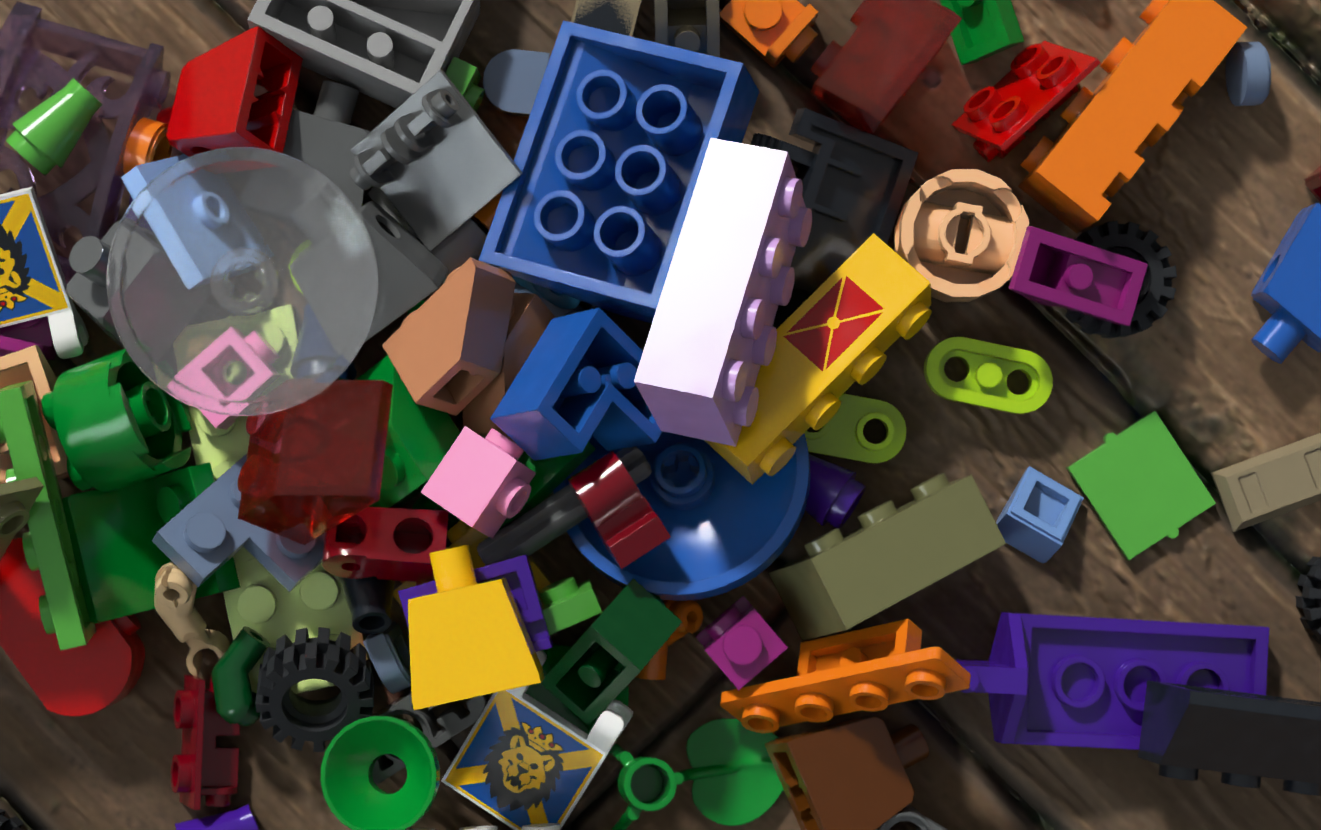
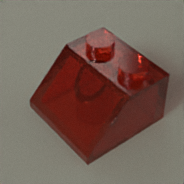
M864 0L850 19L858 27L843 47L833 40L812 66L810 71L819 78L815 81L811 93L853 127L874 135L946 44L962 18L952 10L931 0Z
M290 380L267 397L259 399L252 407L246 423V430L250 434L247 459L238 477V489L242 492L238 519L306 545L379 501L393 385L383 380Z

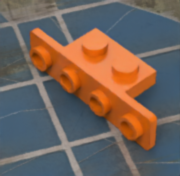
M904 619L801 642L796 676L742 687L740 690L724 691L721 694L720 706L738 719L746 729L757 733H772L782 726L807 721L816 723L826 722L836 715L861 710L870 712L886 709L888 705L916 699H940L945 693L969 689L971 674L942 648L934 646L921 649L922 630L910 619Z

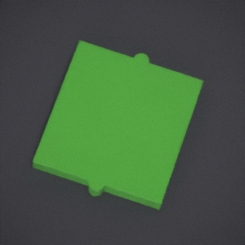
M1156 411L1150 412L1117 435L1114 433L1105 434L1103 444L1066 467L1128 561L1164 537L1176 538L1179 535L1178 528L1216 504Z

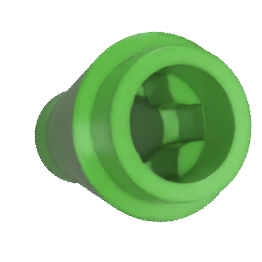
M72 78L64 88L12 123L16 130L6 141L24 159L46 176L56 165L60 168L64 166L93 115L103 104L77 80Z

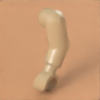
M169 562L163 565L155 576L154 607L177 639L182 643H187L190 649L186 658V666L194 677H198L202 665V649L209 648L214 650L220 659L228 649L229 641L221 632L206 629V622L194 607L197 586L173 562Z

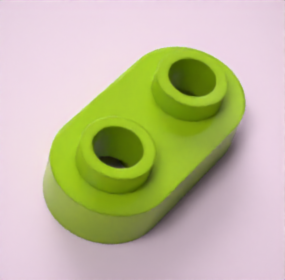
M951 337L937 343L929 351L924 363L925 380L937 396L949 401L1011 414H1024L1037 410L1048 400L1053 387L1050 367L1038 354L1028 350L966 337ZM953 357L961 359L967 369L965 377L959 382L950 380L944 372L945 363ZM1015 370L1024 373L1028 379V387L1021 395L1012 393L1007 387V377Z
M843 393L838 398L842 402L841 406L832 419L819 431L813 433L806 431L804 433L808 452L864 463H882L892 459L902 449L906 439V424L899 410L888 402ZM871 419L881 421L886 427V436L878 444L868 442L863 435L864 425Z

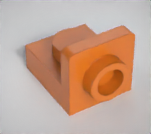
M731 0L720 12V22L773 69L785 56L792 63L796 62L819 35L811 28L817 20L819 11L810 3L804 7L798 0Z

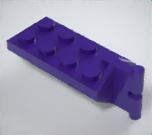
M1001 612L989 661L954 660L971 674L970 688L960 690V692L988 693L993 735L996 742L1004 744L1139 750L1147 680L1266 695L1269 627Z

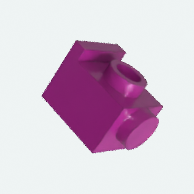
M744 595L695 636L704 646L705 652L738 690L788 648Z

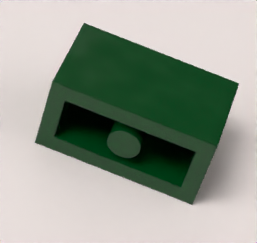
M633 578L544 677L545 679L541 684L583 722L589 725L642 671L682 621L666 608L664 602L658 596L648 592Z

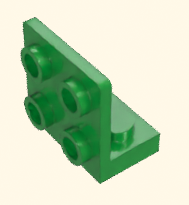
M210 462L150 478L114 492H102L96 489L72 494L62 499L88 616L92 623L96 624L155 609V576L163 565L172 561L152 540L157 531L215 482ZM233 557L202 585L197 587L195 599L241 588Z

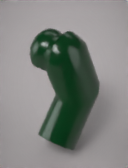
M246 626L242 628L219 659L211 674L218 714L229 724L238 723L241 726H250L260 718L261 712L256 713V693L252 692L249 673L270 645L261 634Z

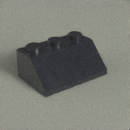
M1147 680L1138 757L1159 764L1158 775L1164 777L1198 781L1199 769L1222 772L1221 783L1260 788L1261 777L1283 779L1282 790L1321 796V702Z

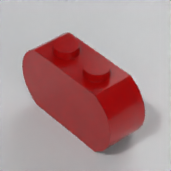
M22 538L13 539L0 560V646L47 710L64 716H83L116 704L134 688L143 670L145 647L136 634V631L141 628L138 618L135 614L96 623V632L86 645L60 651L56 633H46L40 616L39 597L46 595L40 570H30L25 558Z

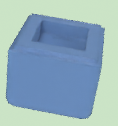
M1029 466L999 515L996 524L1007 544L1038 562L1046 563L1063 545L1084 497Z

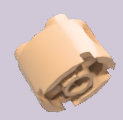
M951 169L926 181L903 205L894 227V251L931 282V297L943 302H970L999 289L1013 276L1026 228L1029 226V219L1023 205L1020 206L1017 197L1011 192L1012 189L1001 178L978 169Z

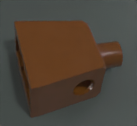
M879 715L859 716L777 738L764 744L801 830H876L914 800V790L905 769L929 757L926 739L917 726L908 724L889 734L884 720Z

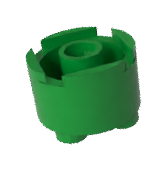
M132 345L63 372L56 380L54 390L44 394L42 397L43 415L47 423L57 430L62 447L68 457L67 471L73 484L82 491L95 488L102 492H114L182 467L190 457L192 446L182 450V433L192 429L191 416L183 391L173 381L175 376L165 362L153 365L143 356L152 351L144 345Z

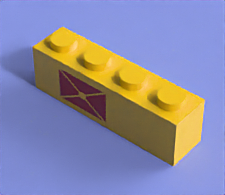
M873 233L776 329L777 340L773 358L768 366H760L754 386L758 388L759 392L755 418L751 426H742L736 447L704 441L752 485L764 473L768 476L775 475L792 458L796 450L793 444L810 427L814 430H819L832 419L842 403L838 398L855 381L863 385L873 378L886 361L887 356L884 352L900 336L908 340L925 325L932 313L931 309H929L931 306V282Z

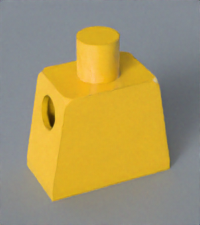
M469 545L429 553L437 593L408 599L413 709H423L541 683L545 679L543 669L506 578L477 584Z

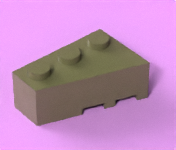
M945 473L930 478L910 489L914 500L897 509L892 500L885 502L857 517L861 527L843 536L839 528L827 532L804 545L807 554L769 572L802 641L848 630L1005 545L1006 542L972 474L952 482L948 481Z

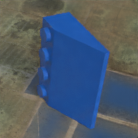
M563 20L514 158L515 164L523 174L503 190L479 261L510 272L515 277L615 314L652 324L710 139L742 143L759 89L744 64Z

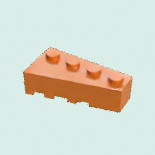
M1151 0L1139 16L1148 25L1133 43L1123 36L1106 56L1099 67L1106 71L1108 75L1094 92L1083 86L1060 114L1068 124L1054 142L1044 135L1020 164L1029 173L1018 187L1075 233H1079L1099 221L1112 204L1106 198L1114 196L1133 177L1145 161L1141 155L1148 146L1153 147L1170 129L1184 109V106L1181 104L1188 96L1193 97L1248 28L1216 1Z

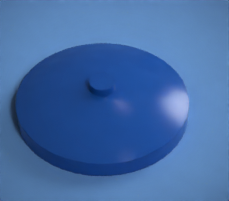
M662 431L656 443L637 446L648 460L652 470L650 476L638 483L637 487L643 497L645 496L653 511L658 515L671 537L621 569L605 548L588 517L567 530V533L577 550L591 566L604 577L623 588L634 578L651 594L658 596L661 600L672 601L709 598L731 591L747 583L768 568L787 547L800 525L808 501L811 480L810 458L805 434L793 444L796 447L795 453L779 472L773 476H768L764 473L752 485L704 440ZM591 436L589 442L596 450L553 490L554 494L569 484L568 479L610 451H607ZM621 449L611 450V451H614V453H617V452L620 451Z

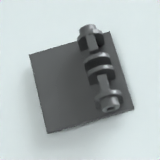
M443 70L438 71L351 149L355 155V166L350 170V176L355 184L363 190H368L372 186L380 187L429 251L434 250L523 174Z

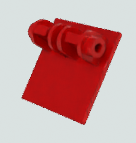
M1047 41L1033 44L1021 51L1013 59L1010 65L1012 70L994 86L985 87L975 93L964 105V113L951 125L955 130L977 139L972 145L987 162H991L996 156L1003 159L1026 138L1023 133L1026 131L1032 133L1036 129L1034 123L1039 119L1045 121L1050 116L1049 110L1055 111L1078 91L1077 84L1101 63L1098 58Z

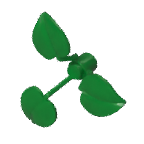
M553 643L552 648L542 650L547 654V659L542 666L544 677L572 646ZM541 683L530 685L525 692L588 735L602 714L601 712L587 725ZM628 685L615 698V700L622 702L626 706H628L629 702ZM722 718L709 721L694 730L687 739L686 755L692 768L674 772L666 762L658 758L638 757L634 759L629 752L615 743L609 753L623 766L618 777V789L623 800L629 805L611 830H626L634 820L639 818L642 810L656 811L664 808L673 799L677 785L693 780L691 797L694 805L701 814L715 823L737 826L759 818L771 808L784 790L764 745L779 737L773 733L750 731L738 719Z

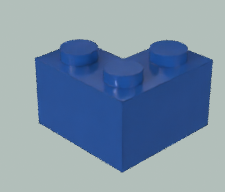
M600 308L552 318L490 418L534 461L582 453L591 436L607 451L656 443L662 433L634 383L643 351Z

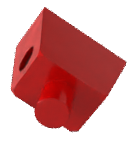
M261 27L251 28L188 61L181 70L173 106L160 110L156 121L168 124L166 137L171 146L206 169L221 171L280 164L303 58Z

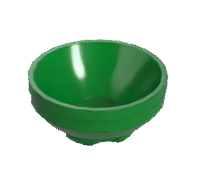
M370 716L358 719L345 726L332 739L325 751L321 764L320 782L323 796L329 809L342 824L350 829L406 830L415 825L429 811L435 801L440 785V766L437 753L430 740L420 729L405 720L392 716ZM384 754H392L399 757L407 769L406 782L396 793L382 791L373 780L374 765Z

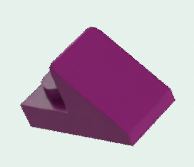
M1027 226L1009 290L1042 305L1063 307L1117 325L1130 326L1148 264L1033 226Z

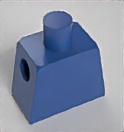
M1319 202L1303 208L1297 214L1251 294L1257 303L1272 314L1251 341L1264 355L1279 364H1282L1301 340L1315 351L1321 352V204Z

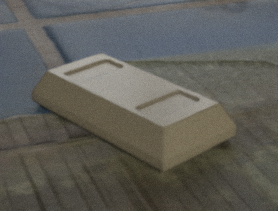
M1321 432L1211 472L1233 532L1321 500Z

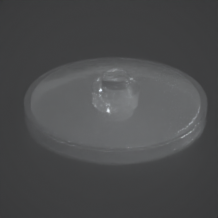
M229 147L206 151L179 161L156 176L138 193L124 213L113 237L108 256L106 283L109 310L121 343L139 369L155 385L183 403L204 411L230 416H257L286 410L309 400L331 385L348 368L363 346L373 323L378 300L379 273L376 253L365 222L350 199L333 181L303 161L283 153L253 147Z

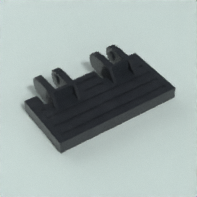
M807 108L797 109L789 135L813 144L812 152L765 134L755 133L753 135L750 145L788 152L792 166L798 168L796 178L802 180V197L805 206L812 211V225L808 241L804 247L796 246L790 266L794 268L795 272L791 298L786 306H778L773 327L777 329L873 233L884 243H888L919 154L918 152Z

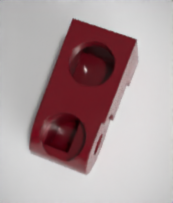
M365 506L336 508L329 512L326 520L322 566L330 574L350 579L374 576L377 579L416 582V586L435 581L429 553L446 549L449 511Z

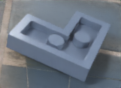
M248 452L157 531L152 542L197 587L202 585L244 547L290 592L322 563L326 529Z

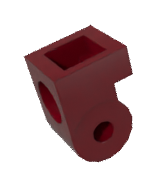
M610 451L568 479L571 488L605 548L621 569L671 537L614 451Z

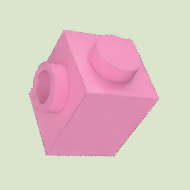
M465 426L421 493L472 528L493 539L505 519L514 517L527 502L531 492L529 483L536 473L518 461L524 450L495 429L491 428L484 439Z

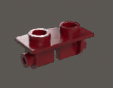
M184 675V690L176 691L173 705L176 729H182L181 754H175L172 759V790L174 793H180L179 802L193 810H200L201 795H206V806H231V794L238 793L239 748L216 747V736L240 735V725L238 723L229 724L218 714L212 677H210V689H205V680L193 675Z

